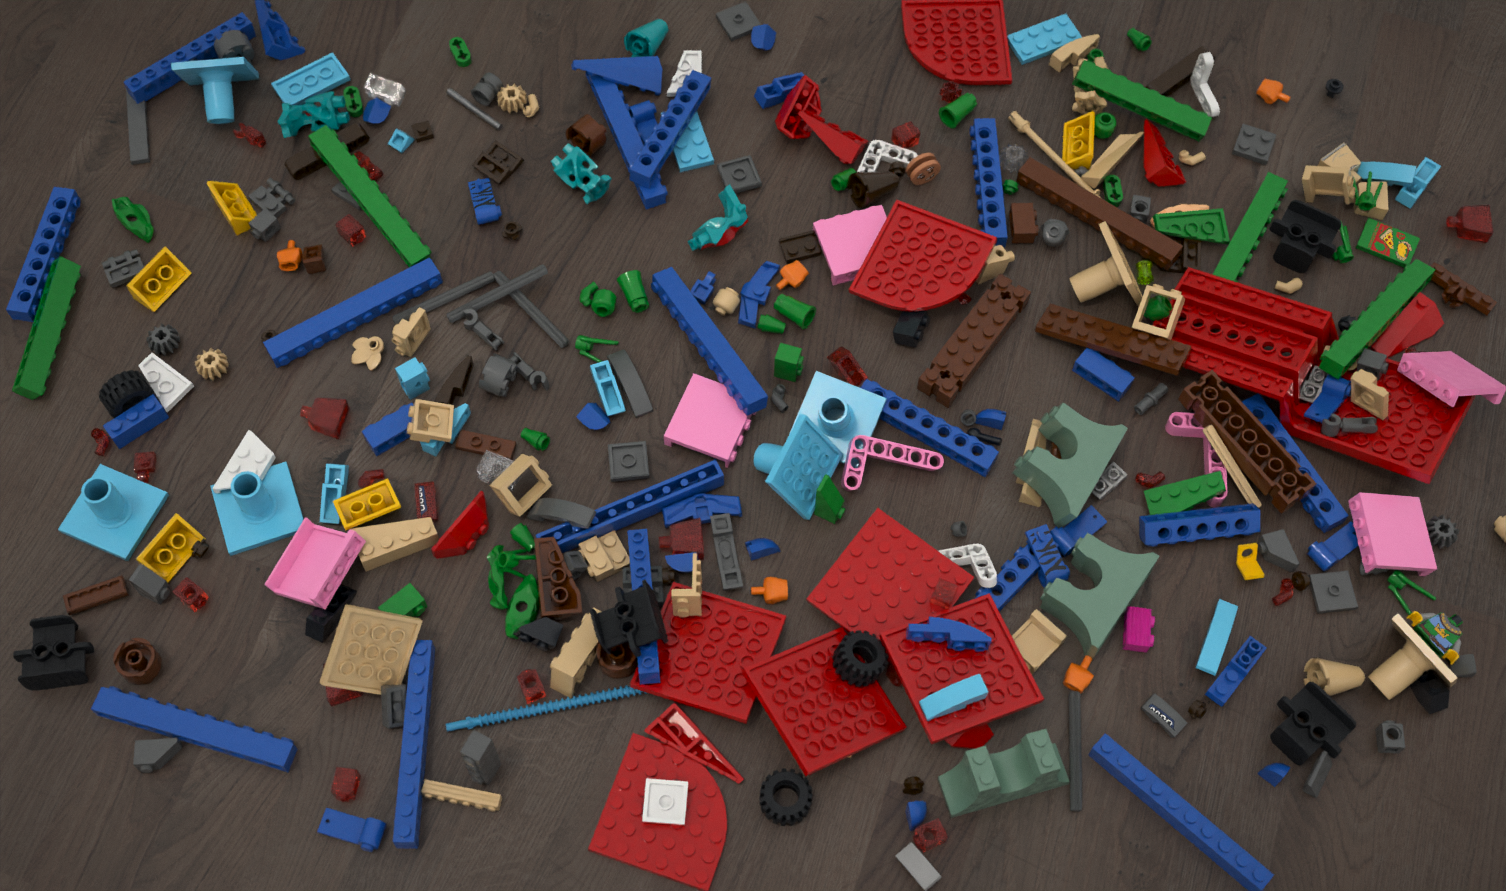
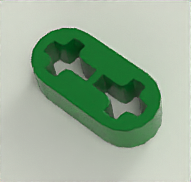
M460 37L452 38L449 45L457 65L460 67L469 66L472 60L465 41Z
M355 86L346 87L343 95L347 111L351 117H359L364 112L359 90ZM353 105H356L357 110H353Z
M1113 174L1107 175L1103 182L1105 200L1118 207L1123 200L1120 179Z

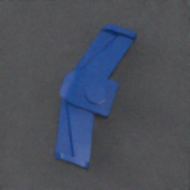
M766 261L751 280L743 285L740 292L739 324L756 329L758 304L765 306L771 292V287L767 285L775 274L779 272L780 265Z
M700 493L662 508L665 528L693 517L694 525L710 523V516H713V514L729 513L730 515L742 517L739 496Z

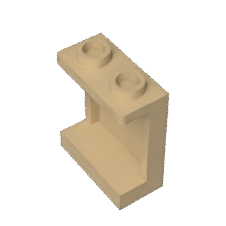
M1306 165L1302 177L1306 202L1313 203L1315 194L1344 196L1345 203L1350 204L1351 198L1355 197L1356 191L1355 187H1353L1354 176H1351L1350 168Z
M1037 609L1012 635L1031 674L1064 643L1067 637Z

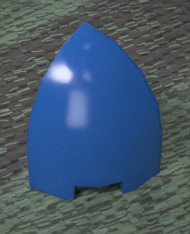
M767 24L754 26L751 42L753 46L760 50H770L774 45L776 32Z
M374 98L368 101L363 114V120L369 124L381 123L388 116L391 106L378 98Z
M587 403L576 416L589 429L597 430L605 428L610 424L609 417H607V414L597 403Z
M997 409L982 410L976 415L975 423L1002 430L1006 412Z
M756 538L745 542L751 561L780 552L779 546L767 538Z
M693 553L665 556L668 565L673 570L679 573H692Z
M1273 763L1266 765L1260 770L1258 775L1275 787L1285 777L1290 766L1284 763Z
M908 802L905 813L910 831L917 829L923 823L927 813L926 802Z

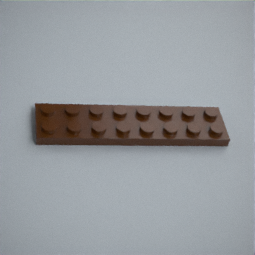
M1051 303L1035 329L1037 333L1177 376L1187 360L1192 347Z

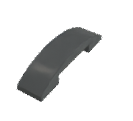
M623 349L607 355V359L628 398V403L635 418L653 412L646 390L626 351Z
M541 498L532 505L527 518L537 521H543L544 518L565 521L574 527L588 529L596 511L566 500Z
M730 514L710 516L723 591L743 588Z

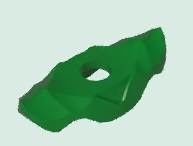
M128 197L112 198V206L117 219L127 230H130L136 236L149 243L154 229L145 207L141 204L132 203ZM132 216L137 220L133 222L128 221L127 217Z
M503 545L495 546L487 555V560L491 566L488 584L489 590L493 595L490 605L497 609L509 608L507 605L508 597L504 591L503 568L498 565V556L503 551Z
M532 574L526 576L520 583L509 602V608H507L505 633L506 636L513 639H518L517 636L513 635L516 629L534 622L538 615V583ZM521 602L528 605L524 612L516 610L517 605Z

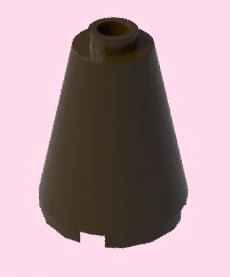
M892 171L855 172L848 179V189L852 190L850 197L859 208L866 207L897 189L899 184L898 175Z

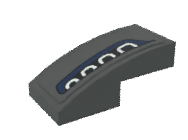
M1155 693L1140 707L1152 722H1158L1170 737H1176L1187 724L1177 711Z

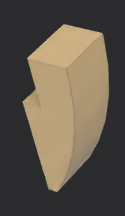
M1095 34L1082 37L1065 44L1051 54L1049 65L1059 73L1069 63L1077 66L1078 60L1086 58L1091 50L1097 48L1100 35Z

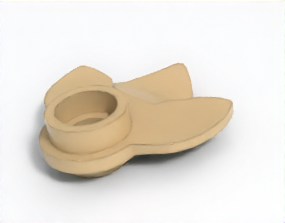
M377 336L369 339L361 337L352 344L356 349L352 354V364L366 362L370 371L380 364L382 360L381 352L384 350V342L381 338Z

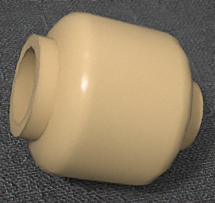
M729 287L720 289L713 300V305L716 307L715 311L723 316L725 314H733L740 303L739 294Z

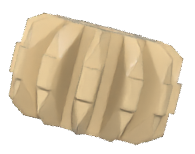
M515 83L512 86L507 84L506 88L501 87L500 92L497 94L499 107H501L503 112L508 110L509 114L512 111L517 113L518 109L523 110L524 105L527 103L526 92L521 86L516 87Z
M210 348L209 352L203 350V355H197L198 360L195 361V366L198 374L202 375L205 380L209 377L211 380H214L216 376L221 378V373H227L226 368L229 367L226 355L221 350L217 349L214 351V349Z

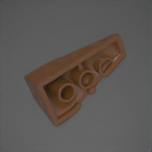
M555 537L534 538L540 617H547L557 621L581 614L580 591L572 578V574L566 565Z

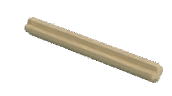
M1213 425L1205 427L1203 429L1204 435L1248 504L1254 503L1259 508L1262 505L1217 431Z

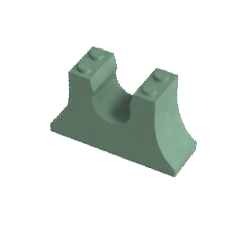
M1065 403L1060 404L1058 407L1054 406L1049 413L1046 412L1040 420L1042 424L1038 429L1046 439L1057 445L1061 453V459L1053 456L1048 450L1036 446L1031 451L1027 450L1023 457L1020 456L1014 463L1016 468L1013 471L1014 475L1031 486L1044 499L1051 511L1054 524L1059 528L1077 518L1128 429L1123 424L1108 426L1095 423L1083 417Z
M1087 532L1084 538L1080 537L1077 540L1075 548L1071 553L1073 556L1071 564L1079 572L1089 576L1095 588L1081 590L1074 587L1068 581L1056 578L1053 583L1049 582L1043 590L1044 593L1040 598L1042 600L1040 608L1063 622L1078 638L1083 648L1084 657L1087 655L1094 659L1124 614L1127 606L1130 605L1150 575L1160 556L1154 552L1146 554L1123 552L1105 544Z
M1047 729L1026 734L1018 745L1002 752L989 754L986 746L965 751L963 759L957 766L937 778L951 818L1070 783L1056 743H1051Z

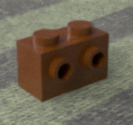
M1011 203L1009 220L1012 243H1034L1035 236H1038V225H1035L1037 211L1033 209V203Z

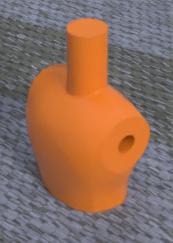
M1266 78L1256 93L1268 104H1273L1277 99L1288 103L1291 98L1282 93V83Z
M293 240L288 241L286 249L277 252L279 268L282 271L296 270L303 258L301 248L295 247V241Z
M795 260L780 270L783 279L775 286L779 291L787 284L797 288L803 283L809 272L798 260Z
M766 577L763 587H751V595H763L767 604L788 600L787 580Z
M1086 655L1080 665L1071 663L1065 673L1063 684L1072 691H1079L1082 694L1094 677L1087 670L1093 659Z

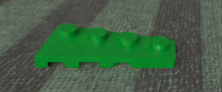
M1223 208L1161 213L1153 216L1155 230L1164 235L1226 245L1230 243Z
M1221 471L1144 490L1150 515L1188 511L1194 508L1193 506L1201 502L1204 503L1225 492L1226 488Z

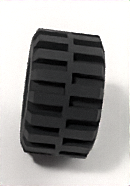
M129 370L110 378L102 386L103 388L100 389L99 398L109 414L115 418L155 392L142 373L137 370Z
M856 630L855 633L853 631L849 632L837 646L832 660H834L832 664L833 667L837 668L835 670L837 675L840 674L843 681L847 680V684L850 685L854 683L856 687L861 685L866 687L869 684H873L888 664L887 659L889 656L885 653L886 649L882 645L881 639H876L877 636L874 634L870 635L868 631H864V633L861 630ZM854 654L862 656L867 663L857 660Z
M782 768L781 772H778V770L773 771V775L769 774L766 777V781H763L761 785L759 802L762 813L766 814L765 817L768 820L771 818L772 823L776 825L777 822L781 823V826H786V823L793 826L796 821L800 823L803 817L806 818L811 808L812 787L811 785L809 786L808 779H804L801 772L796 774L794 769H791L790 772H787L786 768ZM789 788L798 795V801L792 806L784 807L775 802L773 798L774 793L779 789Z

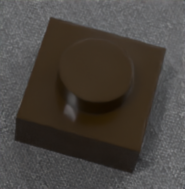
M429 121L411 125L417 143L434 138Z

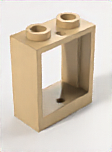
M1153 284V286L1147 285L1132 328L1171 340L1185 298L1181 295L1182 292L1174 289L1166 291L1163 290L1164 287ZM1151 293L1176 300L1166 330L1141 322Z
M521 454L489 485L508 511L519 517L552 486L548 480L549 475L540 469L538 460L533 456ZM529 467L539 481L517 501L507 487Z

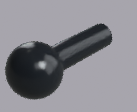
M970 428L966 433L977 437L979 441L998 446L1002 443V438L982 434L977 428Z

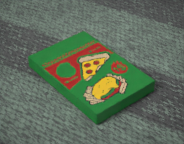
M1368 217L1355 248L1405 268L1408 263L1410 264L1420 238Z

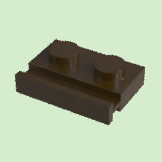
M814 230L779 239V245L781 246L786 264L793 263L795 260L801 261L821 256V249L814 235Z

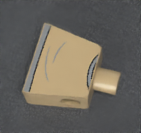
M1342 143L1320 159L1317 165L1350 168L1351 176H1354L1356 184L1362 179L1356 173L1361 162L1345 143Z

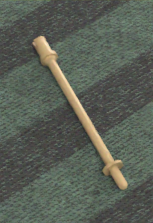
M1017 111L1010 114L1011 116L1008 117V120L1018 128L1017 130L1020 133H1026L1077 185L1100 197L1101 191L1099 189L1093 190L1087 183L1081 180V177L1030 128L1028 120H1024Z

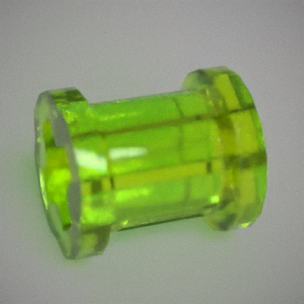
M1144 260L1136 264L1139 274L1137 277L1138 283L1146 285L1154 281V277L1151 275L1152 262Z

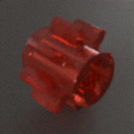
M950 81L943 83V88H940L939 94L943 95L942 100L951 103L961 96L962 90L959 89V83Z

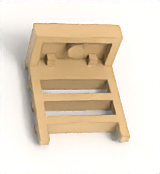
M693 553L692 589H672L674 616H702L701 560H697V553Z

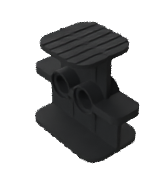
M1291 201L1281 220L1274 219L1270 227L1272 233L1282 237L1273 255L1274 261L1297 273H1305L1316 253L1326 258H1332L1336 251V246L1332 242L1341 227V221L1335 216L1310 206L1303 201Z
M642 580L643 587L628 593H624L620 586L616 587L615 592L618 602L613 608L597 613L594 609L590 610L596 637L608 655L612 654V647L625 642H629L635 657L641 656L640 646L662 639L664 643L668 642L656 595L646 580Z
M54 615L32 619L30 621V626L33 628L32 648L13 652V658L17 662L22 663V675L18 677V681L22 686L31 691H40L88 683L89 678L85 674L86 654L94 653V646L90 642L75 643V631L79 629V626L72 617ZM68 648L65 653L61 654L63 649ZM47 651L44 656L40 657L42 652Z
M1308 682L1291 700L1283 696L1277 702V706L1288 718L1272 732L1270 738L1272 743L1294 764L1302 765L1319 747L1327 751L1330 757L1336 758L1342 752L1338 744L1356 727V721L1319 685L1314 682ZM1297 716L1302 717L1305 723L1300 722ZM1313 731L1318 732L1321 738H1317L1313 734Z

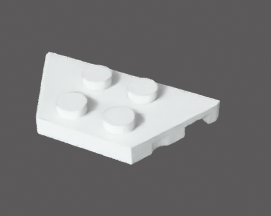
M248 430L212 488L214 493H221V490L231 489L232 479L241 472H254L261 480L265 477L276 457L252 431Z

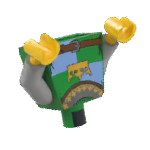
M1414 611L1406 618L1413 622L1412 627H1415L1413 630L1440 659H1449L1450 664L1453 665L1459 658L1461 646L1459 637L1462 635V631L1458 627L1463 623L1462 619L1457 614L1448 618L1443 612L1436 615L1435 613H1418Z

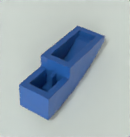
M800 72L774 78L772 84L758 86L754 97L762 109L782 103L804 74Z

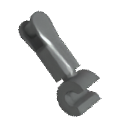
M469 308L463 311L467 319L463 323L465 329L473 330L494 351L498 350L497 347L500 344H504L502 338L479 320L475 310Z
M514 352L509 360L515 363L520 362L517 364L516 371L527 381H530L534 391L537 389L539 382L542 383L543 388L547 391L549 389V382L545 373L535 371Z
M1331 413L1330 421L1323 419L1321 433L1328 437L1336 436L1340 429L1342 432L1375 433L1378 430V426L1375 425L1377 420L1375 417L1342 418L1341 420L1338 415Z

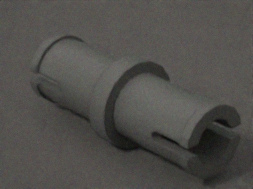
M1159 383L1151 392H1147L1144 395V398L1134 406V410L1139 415H1143L1151 406L1158 404V400L1168 393V387L1164 383Z

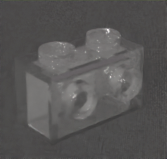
M369 73L363 87L369 98L384 100L386 104L392 107L394 105L400 106L406 93V89L402 84Z

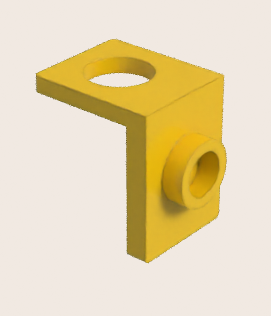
M1257 543L1238 545L1236 565L1245 580L1264 578V572L1256 561ZM1252 549V553L1249 556H1242L1244 550Z

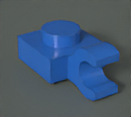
M709 271L703 281L699 279L696 281L690 292L697 301L706 304L714 291L713 284L716 281L714 278L716 274Z

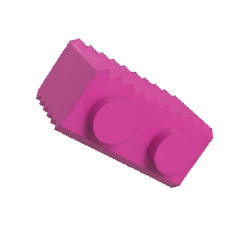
M1127 606L1124 612L1123 650L1147 653L1149 648L1153 647L1154 635H1151V628H1154L1155 616H1151L1152 609Z

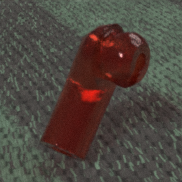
M95 428L91 432V436L98 443L94 453L104 456L110 440L104 430Z
M384 469L365 471L358 480L359 487L363 489L370 486L375 479H384Z
M1160 471L1153 476L1141 472L1136 475L1135 480L1144 487L1153 488L1165 480V476Z
M1285 578L1281 581L1280 594L1272 598L1275 606H1279L1293 597L1294 585L1291 579Z
M889 662L886 676L892 685L901 686L902 683L893 664Z

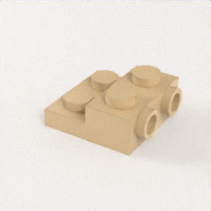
M419 307L416 312L411 314L409 321L402 319L399 324L394 326L392 342L397 346L395 351L398 354L412 357L430 331V324L424 309Z
M1363 369L1354 372L1350 379L1351 402L1384 420L1388 416L1389 392L1385 388L1377 386V377L1372 373L1366 372Z
M416 399L414 405H410L408 417H412V421L408 422L407 434H410V440L427 443L430 442V439L450 442L452 438L454 405Z
M615 530L599 538L594 536L579 543V550L577 551H580L588 565L586 570L589 576H594L597 582L623 570L622 568L630 566V558Z

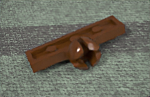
M1433 262L1430 266L1436 269L1431 280L1444 288L1442 300L1444 304L1448 301L1451 302L1449 307H1460L1465 302L1487 316L1497 304L1490 296L1480 292L1475 286L1466 283L1459 276L1452 274L1442 265Z

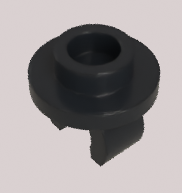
M1338 79L1328 80L1325 86L1328 91L1326 96L1333 98L1335 94L1341 93L1344 88L1343 83Z

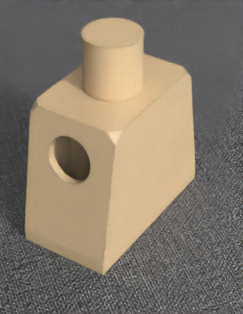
M1367 182L1358 183L1357 190L1359 196L1362 192L1366 191ZM1371 182L1370 192L1373 196L1380 182ZM1382 182L1383 185L1376 201V207H1373L1371 210H1361L1355 205V197L1351 198L1350 203H1354V212L1359 215L1383 220L1389 210L1387 182Z
M1001 245L994 246L982 272L976 280L978 285L997 277L999 274H1003L1008 263L1015 260L1014 253L1012 251L1006 252Z

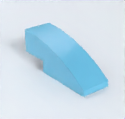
M1425 157L1415 170L1412 186H1403L1395 200L1411 209L1441 166Z
M1361 162L1357 174L1362 177L1361 181L1367 182L1368 173L1371 171V182L1385 181L1388 186L1395 184L1411 187L1416 166L1387 162Z
M606 360L590 365V371L607 417L625 412L626 410L609 361Z
M466 403L454 409L452 438L449 442L453 444L471 414L469 405ZM430 439L429 443L420 441L422 450L434 456H437L445 443L444 441Z
M326 464L325 483L322 484L319 522L340 524L341 520L333 501L346 496L349 465Z
M977 674L920 700L919 704L927 721L964 709L970 703L985 699L988 690L981 675Z

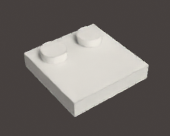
M646 778L642 822L685 825L688 782Z

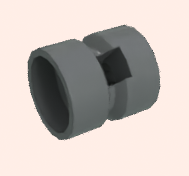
M487 72L471 90V94L478 103L488 106L495 99V94L497 95L501 87L504 86L496 75Z

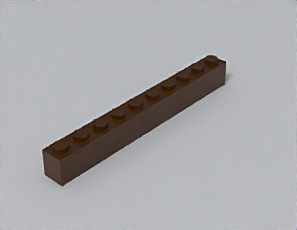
M1030 157L1019 169L1016 182L1021 186L1027 187L1036 195L1044 197L1050 203L1061 207L1067 213L1078 217L1082 222L1090 224L1098 231H1101L1099 224L1106 221L1118 242L1124 244L1128 249L1136 251L1142 257L1153 261L1159 267L1169 270L1179 258L1183 247L1181 244Z

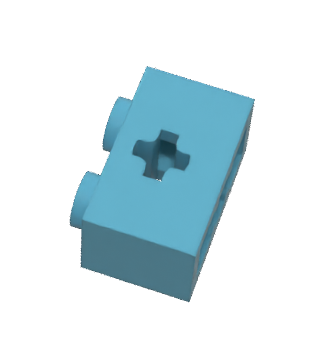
M415 357L395 368L400 385L410 400L430 389L428 384L430 379L426 373L427 369L423 362L419 363Z

